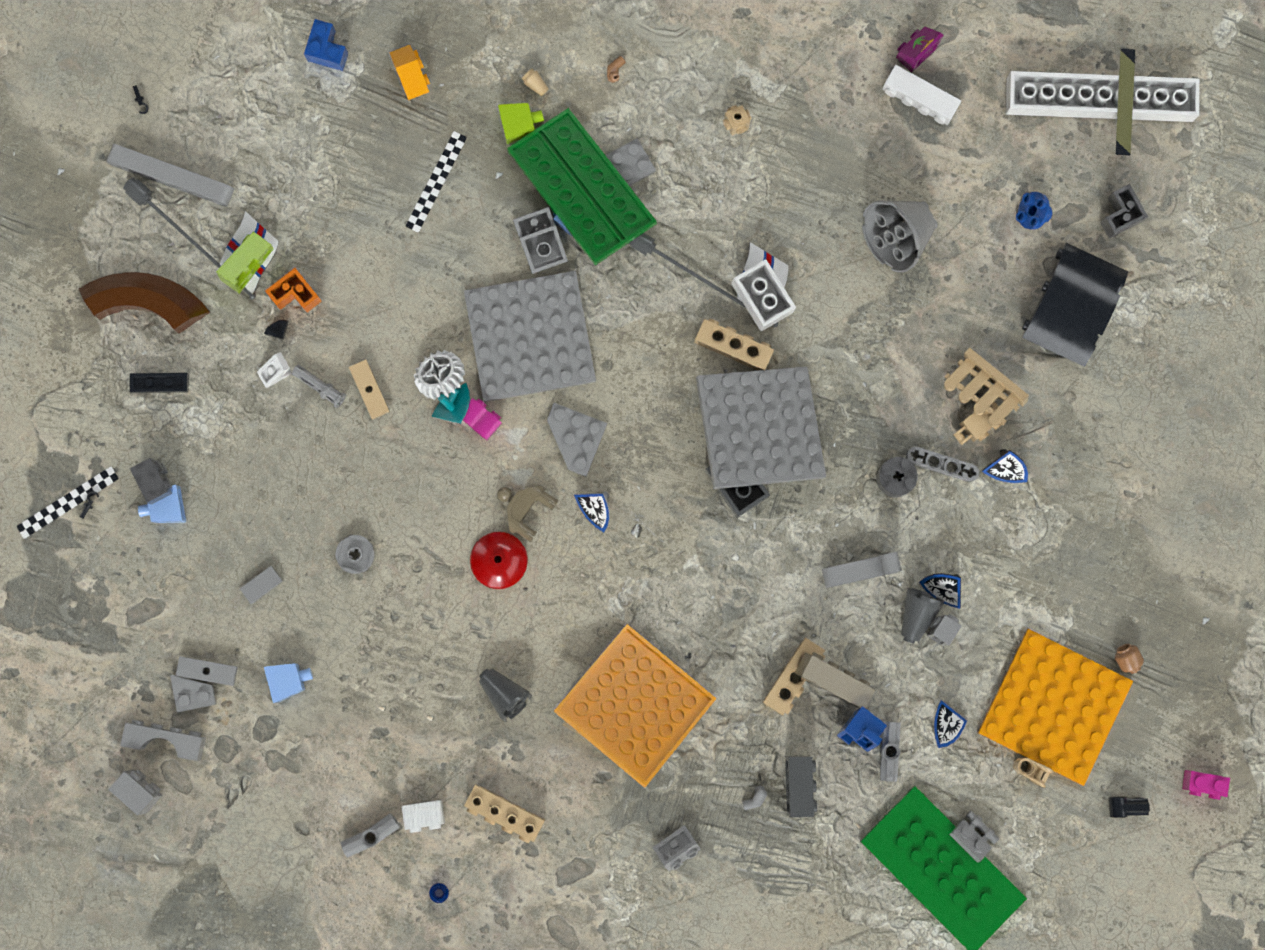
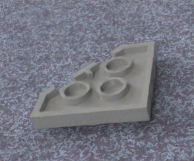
M554 403L547 422L569 471L587 477L607 423Z

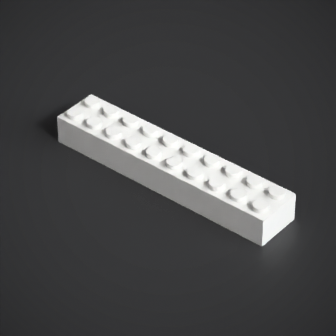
M1011 71L1006 78V114L1117 119L1119 75ZM1134 76L1132 120L1193 122L1199 116L1200 79Z

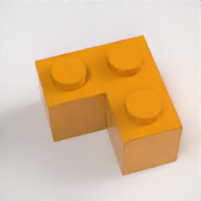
M407 45L389 52L408 100L428 93L427 85L430 82L427 74H422L421 69L424 66L417 50L413 51L411 45Z

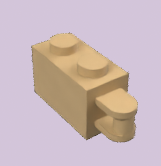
M994 402L990 407L995 411L999 406ZM986 411L982 415L973 413L959 424L962 428L953 435L961 445L969 439L973 442L979 439L981 442L989 435L987 431L991 428L996 430L1002 424L1000 423L997 427H991L988 424L990 414ZM963 430L968 435L967 438H965L964 435L961 433Z

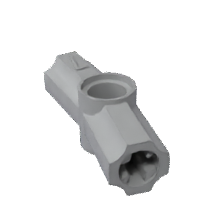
M390 813L366 831L341 841L344 854L348 858L377 845L400 828L398 821ZM368 832L375 834L376 840L374 843L367 841L366 836Z

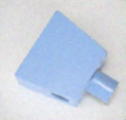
M172 485V488H170L171 495L152 505L148 503L138 506L139 516L150 515V520L153 523L186 522L181 487Z
M297 663L264 667L273 703L281 702L304 691L303 682L313 679L311 668L300 670Z

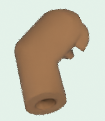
M621 56L607 66V78L612 83L619 80V68L626 63Z

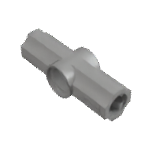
M883 721L887 727L882 734L883 740L880 749V780L897 782L901 723ZM889 746L895 749L892 757H888L885 752Z

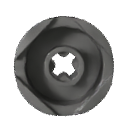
M894 457L887 460L879 468L876 476L879 489L893 498L908 494L914 489L918 480L916 467L909 459L903 457ZM896 473L898 476H901L899 482L897 479H893Z

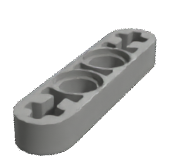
M912 447L906 453V459H909L915 466L956 479L972 482L979 476L977 466L920 447ZM917 451V455L921 457L924 456V453L927 454L924 464L921 463L923 459L920 458L914 461L910 453ZM935 456L938 459L939 463L936 467L929 465V457ZM949 462H953L957 466V470L953 473L949 472L946 468ZM961 465L964 466L962 470L968 471L971 468L972 472L975 473V476H971L970 478H968V474L964 472H961V476L958 475V473L961 470Z

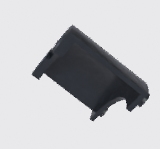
M1065 243L1063 249L1059 248L1055 255L1057 259L1049 281L1046 280L1041 289L1043 294L1030 320L1026 319L1022 326V330H1024L1022 338L1085 367L1096 348L1095 343L1099 338L1098 334L1103 335L1120 298L1118 293L1124 287L1128 271L1071 244Z

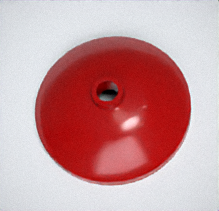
M492 532L483 536L476 542L471 551L470 566L474 576L481 584L492 589H506L515 585L521 580L527 569L528 557L524 545L518 538L506 532ZM496 556H500L502 558L500 563L495 562L494 559Z

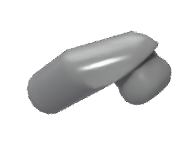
M763 786L755 788V795L752 799L742 801L745 811L760 807L767 797V791Z

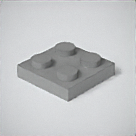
M638 138L606 155L629 186L656 172Z

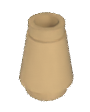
M530 69L522 77L523 84L541 97L549 90L537 70Z

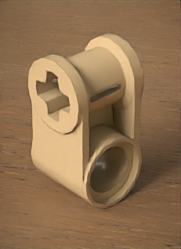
M1019 757L1013 763L1015 772L1042 788L1046 787L1045 783L1049 775L1053 773L1052 769L1029 758ZM1026 761L1028 768L1023 772L1020 765Z

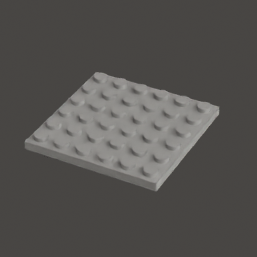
M576 271L464 291L483 402L596 382Z
M807 367L699 375L696 377L713 489L824 479L826 477Z

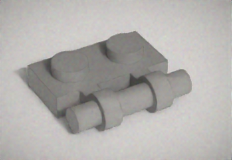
M969 811L966 817L970 820V823L968 824L965 820L960 821L949 835L978 863L992 848L987 843V840L989 839L995 844L999 838L994 834L995 831L991 827L988 828L982 822V818L979 815ZM975 827L983 833L982 836L974 830Z

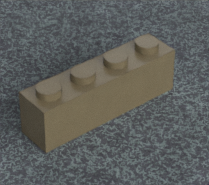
M815 652L812 655L804 654L795 674L857 708L862 706L867 708L875 692V689L869 687L870 682L862 678L858 681L854 678L855 674L848 670H844V672L838 670L839 665L831 661L828 663L822 661L824 657Z

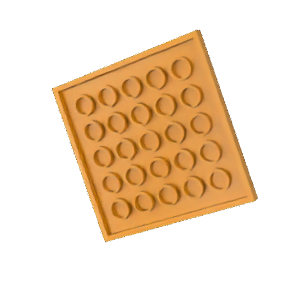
M627 624L557 706L554 712L645 788L717 698Z
M1027 629L977 733L1084 786L1133 681Z

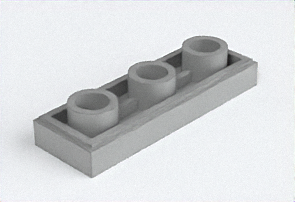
M179 656L176 676L234 686L238 667ZM206 668L210 669V673L208 675L205 674Z

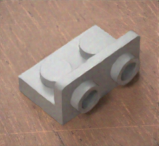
M685 825L652 847L668 871L676 870L682 865V862L695 857L701 849Z

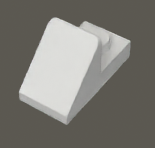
M280 352L274 354L257 373L264 386L268 388L288 377L291 371L287 361Z

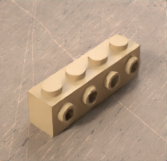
M475 784L464 805L468 808L467 812L475 816L478 814L484 816V821L492 825L498 823L502 826L501 829L509 834L513 832L519 834V839L526 843L535 841L545 822V819L478 784Z

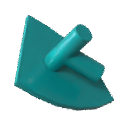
M467 383L460 385L461 388H456L455 393H449V398L444 394H440V397H438L440 403L435 408L432 417L461 424L470 403V391Z

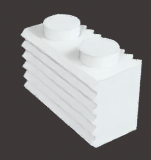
M442 800L402 806L405 830L410 829V833L422 831L421 827L428 826L429 830L439 829L441 824L445 823Z

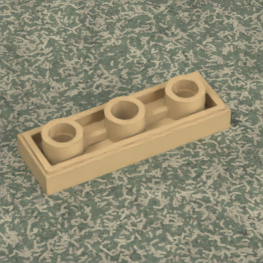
M367 360L350 366L351 374L372 420L389 413L388 406ZM372 387V392L367 393V388Z

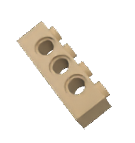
M704 319L694 343L754 370L765 371L774 352V349H771V345L765 342L758 343L753 341L754 338L747 334L742 336L736 333L737 330L729 326L724 328L716 320ZM714 333H720L723 336V339L720 341H715L712 335ZM736 340L740 343V347L733 349L730 346V342ZM754 348L757 351V355L754 357L749 356L747 350Z
M805 637L762 703L781 716L784 713L788 715L794 706L791 702L795 696L797 698L800 697L804 691L802 686L805 681H808L800 677L798 683H793L790 680V675L796 671L805 653L812 655L815 652L825 658V655H823L825 650ZM783 688L788 689L790 692V696L786 700H783L779 695L780 690Z

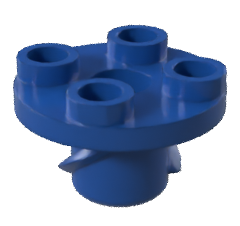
M1025 193L1020 202L1016 220L1024 228L1036 230L1051 219L1052 208L1048 198L1043 193Z

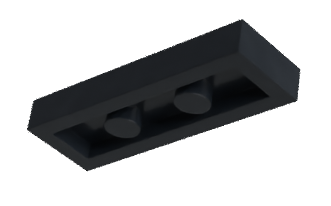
M187 372L130 373V393L189 392V373Z

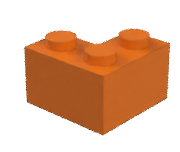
M296 268L265 290L280 310L294 299L299 302L307 313L322 302Z

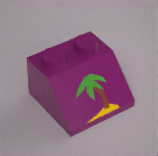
M926 26L921 30L917 29L910 36L911 40L908 43L903 42L899 46L896 58L912 73L938 48L944 35Z

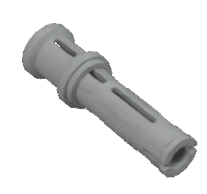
M299 364L293 369L291 373L293 376L320 393L321 398H326L334 404L335 408L340 407L344 402L346 394L333 388L332 384H326Z

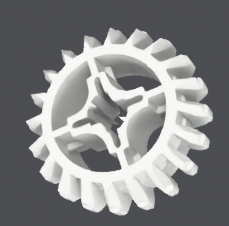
M437 350L436 354L430 353V357H424V361L419 362L420 367L415 368L414 382L420 393L424 394L427 398L431 397V399L435 400L437 397H440V394H444L449 398V393H455L456 388H461L459 383L464 382L465 368L460 358L454 353L446 350L441 353Z

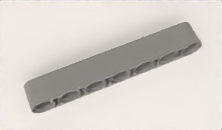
M113 144L106 160L108 164L225 207H228L234 192V188L227 184L120 145Z

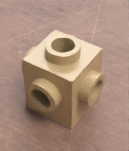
M742 105L728 108L723 120L726 130H729L732 136L747 131L751 120L749 111L747 109L744 110Z

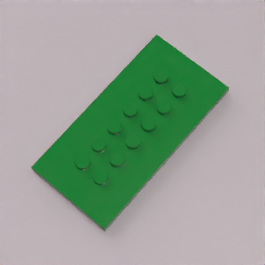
M569 108L507 148V152L595 266L657 224L656 219Z
M913 786L860 842L967 950H978L1027 898L986 857L977 863L949 835L956 826L916 786Z

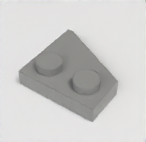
M176 675L170 676L177 712L217 704L213 685Z

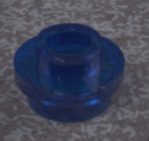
M442 883L434 884L429 891L431 900L435 903L446 901L449 896L448 887ZM438 889L443 891V895L440 897L436 895V890Z

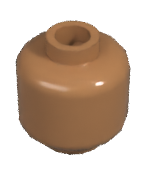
M1124 644L1117 649L1115 660L1123 672L1134 674L1141 670L1144 658L1137 646Z

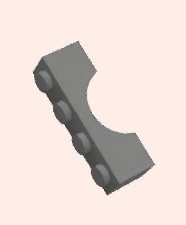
M139 720L125 723L120 745L122 747L142 750L152 740L164 738L174 745L179 758L194 761L202 759L206 737H202L200 732L189 731V734L182 733V729L170 727V730L162 729L163 725L151 723V726L143 725L144 721Z

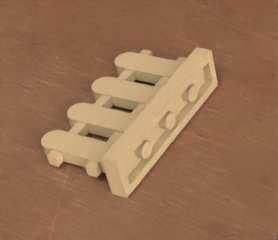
M971 348L964 354L965 361L960 360L958 362L959 367L951 375L949 373L945 375L947 380L944 383V388L947 391H953L955 388H958L961 391L959 394V401L961 403H968L970 400L974 401L976 404L973 411L976 415H982L985 411L990 414L988 424L991 427H997L1000 423L1004 425L1007 422L1005 418L1014 409L1017 412L1020 408L1018 404L1023 407L1028 402L1029 395ZM970 374L974 378L965 387L961 382ZM985 386L989 390L979 399L975 394ZM1000 398L1004 402L994 411L990 406Z

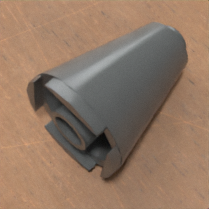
M908 588L901 635L904 636L903 640L913 644L915 641H920L945 601L939 597L933 599L934 597L930 593L922 590Z
M486 669L479 676L480 685L504 722H507L506 718L508 717L513 719L526 707V699L531 700L532 694L494 669Z

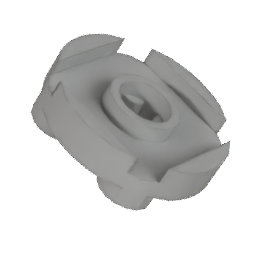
M351 535L338 544L335 557L339 566L344 571L351 574L366 572L371 567L375 559V551L368 539L359 535ZM358 549L360 557L353 560V556L350 553Z

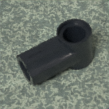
M1109 797V814L1112 818L1149 815L1150 804L1148 798Z

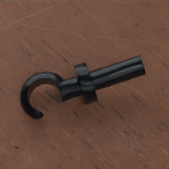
M135 85L133 86L136 95L134 100L138 102L139 106H146L144 112L139 111L140 114H146L149 109L148 105L143 103L144 97L140 95L138 87Z
M91 491L88 493V502L83 504L85 508L79 516L80 518L84 519L88 510L93 508L91 505L94 501L90 500V495L94 493L99 497L97 492Z

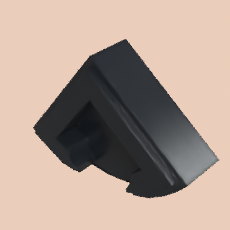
M278 320L266 328L264 334L284 340L289 321Z

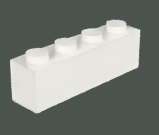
M897 65L894 66L882 89L888 96L901 99L903 104L907 106L912 105L917 108L921 114L932 116L939 124L948 125L961 103V100Z

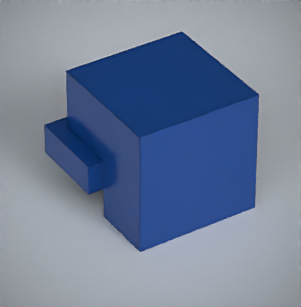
M862 706L854 711L837 736L848 745L852 741L856 742L868 752L881 743L883 739L879 736L887 725Z

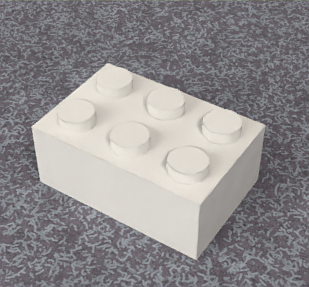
M767 260L733 278L731 283L760 331L767 329L795 311L796 306Z

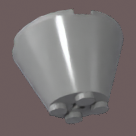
M879 200L868 205L863 213L865 224L862 225V230L870 251L882 265L886 263L895 272H906L917 264L934 230L938 227V223L929 210L928 204L924 201Z

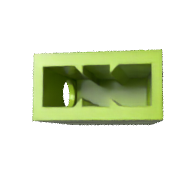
M528 103L498 105L507 144L520 140L534 131L533 123L544 121L542 110L530 112Z

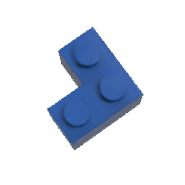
M317 19L314 20L304 56L308 62L343 71L348 52L345 46L333 43L336 34L333 24Z

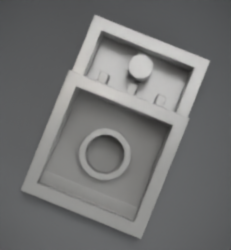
M549 207L513 219L532 274L568 262Z

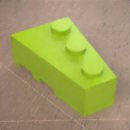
M253 231L243 239L242 244L216 271L218 277L223 283L240 294L274 250L273 246Z

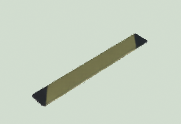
M1134 49L1120 50L1116 155H1131L1135 71Z

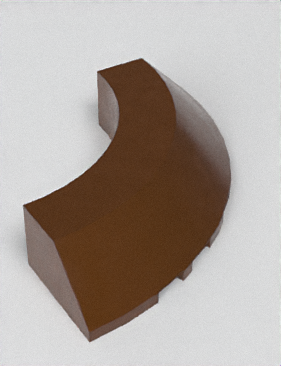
M125 272L112 274L96 279L79 288L84 302L92 314L99 320L113 313L134 309L151 312L160 316L180 334L211 313L192 292L182 285L162 276L149 273Z

